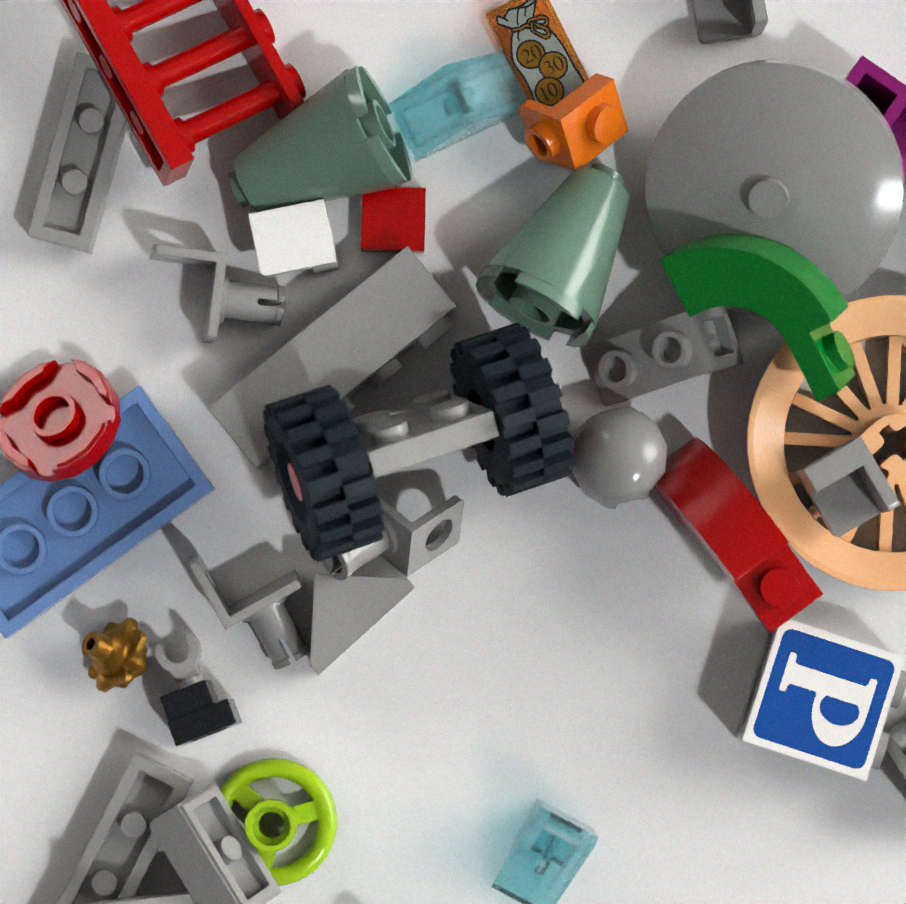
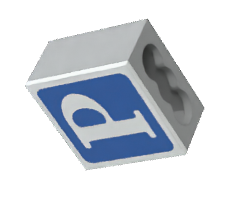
M789 619L772 633L767 632L735 737L744 742L867 781L870 768L877 770L880 767L887 749L889 734L882 730L889 708L896 709L899 706L906 689V671L902 670L905 657Z

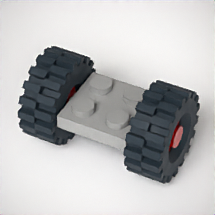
M514 323L453 344L454 348L450 352L453 363H450V373L456 384L452 385L454 395L450 396L449 390H439L418 396L412 400L413 409L390 416L389 410H378L358 416L351 421L350 412L345 401H341L339 392L335 388L332 389L329 384L264 406L263 419L266 424L263 426L265 436L270 444L267 446L270 459L274 462L276 469L274 471L277 483L281 485L284 494L283 500L287 511L290 510L295 530L297 534H301L302 544L306 551L310 552L311 558L314 561L320 562L383 539L384 522L380 516L383 510L381 501L376 495L375 490L378 487L375 478L469 446L471 448L475 447L477 462L482 471H487V480L492 487H497L498 494L501 496L506 495V497L553 482L571 474L570 467L574 466V457L570 449L574 448L573 436L567 431V425L570 424L568 412L562 408L560 397H563L559 384H554L551 376L553 369L548 358H542L541 345L536 338L531 339L530 330L526 326L521 327L520 323Z

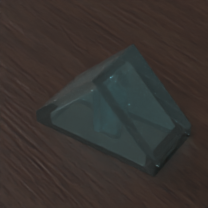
M503 51L444 65L390 102L389 107L415 162L520 114L519 106L526 102V99Z
M537 798L492 884V888L522 904H557L595 847L598 835L591 826Z

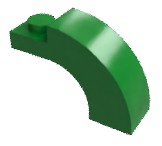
M719 234L684 243L660 259L689 317L710 308L733 306L750 310L768 320L785 339L817 401L841 391L856 375L852 368L855 362L854 355L847 339L840 331L833 332L829 324L849 306L833 282L815 264L793 249L758 236Z

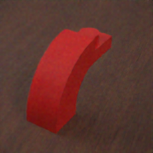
M694 437L667 457L665 472L654 486V489L679 523L685 526L716 561L767 632L772 633L823 595V592L787 545L789 541L737 475L706 443Z

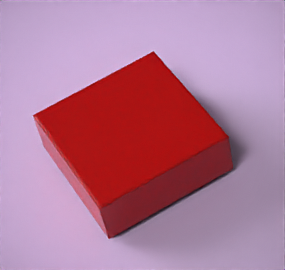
M399 187L362 194L361 252L399 253L408 246L413 253L424 254L426 188Z

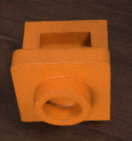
M595 73L553 107L528 99L519 106V112L525 128L524 139L530 151L542 161L553 163L571 171H576L579 167L585 166L628 132L614 79Z

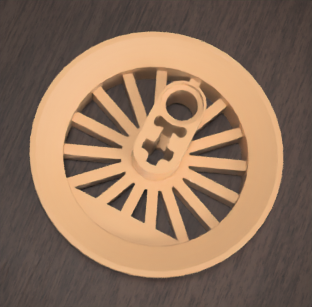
M882 295L848 302L847 305L849 307L832 323H829L833 332L840 331L845 336L852 349L855 361L853 369L867 408L846 385L841 391L833 395L856 420L798 393L797 391L805 377L788 344L785 343L769 363L753 397L747 427V459L753 487L761 506L789 541L787 545L801 558L827 575L848 584L883 591H906V551L892 552L894 509L877 515L876 551L850 544L858 527L842 536L835 537L816 521L820 514L815 505L813 504L810 508L806 509L800 501L793 485L801 481L796 475V471L788 473L784 454V444L839 447L847 441L861 436L873 455L884 444V439L879 434L880 431L884 434L897 431L901 435L902 440L898 442L896 447L902 455L893 454L876 461L894 493L896 487L906 515V393L899 405L901 351L906 355V296ZM886 339L883 403L861 341ZM794 406L851 435L785 432L789 408Z

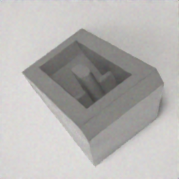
M315 574L310 653L311 668L318 675L321 674L406 597L415 586L407 578L351 575L342 581L334 578L335 574Z

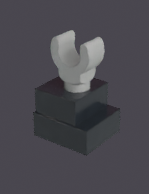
M190 632L185 633L189 654L180 663H174L170 660L164 645L156 644L154 648L157 662L162 668L171 672L179 688L177 691L160 697L168 719L167 724L176 746L187 745L242 723L234 699H225L219 702L211 680L202 679L198 665L202 653L201 643L197 636Z

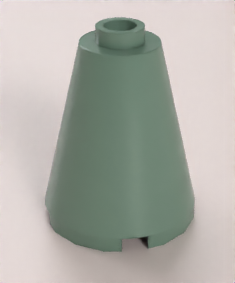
M356 66L344 70L233 157L234 171L228 173V181L235 198L242 207L245 208L251 205L256 212L320 199H324L326 202L399 188L401 184L412 180L411 162L400 132L397 134L393 133L386 115L392 112L378 85L366 68Z
M597 163L592 164L591 167L581 166L576 171H573L482 269L477 278L476 288L480 293L485 287H488L494 293L488 304L513 324L520 323L521 327L526 326L530 333L549 341L553 332L557 331L571 335L565 346L579 347L587 345L597 326L631 200L630 193L624 187V178L614 169Z

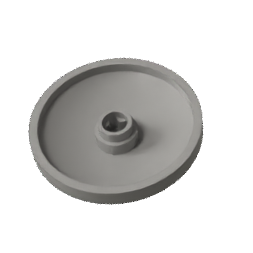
M787 59L756 60L738 64L720 71L696 86L678 103L660 128L652 145L645 176L646 210L652 232L664 256L684 243L706 236L719 234L758 236L787 246L806 257L833 282L843 298L863 284L886 256L901 219L905 195L904 167L898 144L886 119L874 103L856 86L841 76L816 65ZM723 306L740 313L760 316L744 308Z

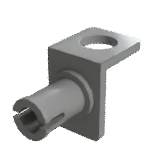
M153 244L150 248V260L211 268L202 342L212 344L216 341L219 323L223 324L224 318L267 323L280 327L284 308L259 305L258 302L281 305V302H285V286L278 285L276 287L230 280L229 274L225 273L227 254L161 244Z
M377 495L383 513L380 514L384 522L383 539L321 562L329 574L342 566L341 569L335 572L334 578L343 581L351 576L352 572L377 556H381L408 577L457 544L460 537L464 501L457 495H454L414 522H411ZM446 520L445 526L437 539L431 544L425 545L430 532L435 526Z
M196 553L190 556L189 566L225 630L241 621L244 623L250 621L271 658L274 669L277 670L290 665V657L280 639L285 640L296 661L311 650L283 603L289 594L302 587L296 570L289 572L229 606L200 554Z

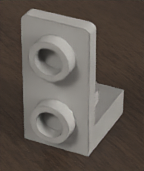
M723 306L707 309L691 317L685 311L590 345L586 349L599 395L605 406L615 405L697 376L723 371L744 364L727 308Z

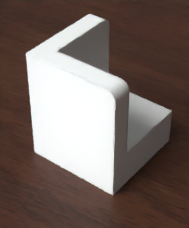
M324 199L248 214L259 271L262 276L270 277L310 268L313 269L314 274L339 269Z

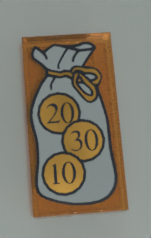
M512 0L486 13L485 18L526 100L531 99L553 107L589 79L550 0Z

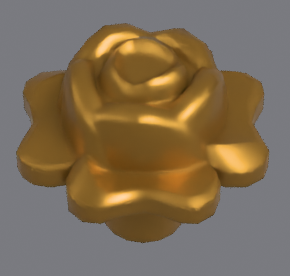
M127 618L119 624L109 622L104 628L103 635L97 632H90L84 638L82 652L85 656L93 659L88 670V676L93 680H97L96 687L98 690L107 692L113 687L124 689L133 679L146 671L148 647L145 641L147 634L143 630L138 629L136 619Z

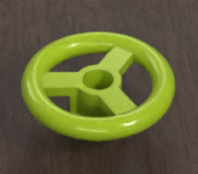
M261 759L242 766L232 773L221 785L219 790L229 806L232 807L236 800L248 812L245 820L246 836L250 843L257 848L259 855L278 886L292 884L304 879L324 862L330 853L336 837L337 812L328 788L310 769L286 759ZM271 777L287 779L301 786L312 800L290 806L279 799H264L250 784L257 780ZM268 812L279 814L284 820V830L279 834L267 833L261 825L262 816ZM318 820L317 834L310 849L291 864L273 867L276 852L286 848L292 842L298 825Z

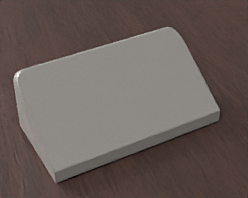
M215 782L150 822V830L196 904H265L282 892L258 851L248 840L245 830Z

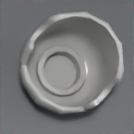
M615 408L601 411L583 423L573 438L574 448L571 449V453L574 457V466L571 469L585 495L605 508L616 509L618 504L646 499L650 490L653 489L665 472L668 446L662 433L653 420L643 412H638L635 409Z

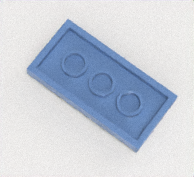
M138 385L120 398L121 422L115 439L96 464L76 477L55 482L30 479L19 471L0 485V633L5 639L15 635L216 489L142 386Z

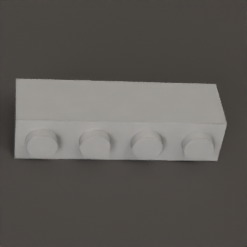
M406 246L207 407V409L255 468L262 470L270 463L275 469L274 462L270 459L267 447L270 444L265 436L263 426L266 424L263 419L265 405L329 384L332 389L335 388L339 392L341 401H345L349 412H351L355 406L349 400L350 397L368 383L375 391L403 370L405 366L399 360L403 354L417 343L424 350L429 349L454 328L448 318L456 312V305L411 249Z

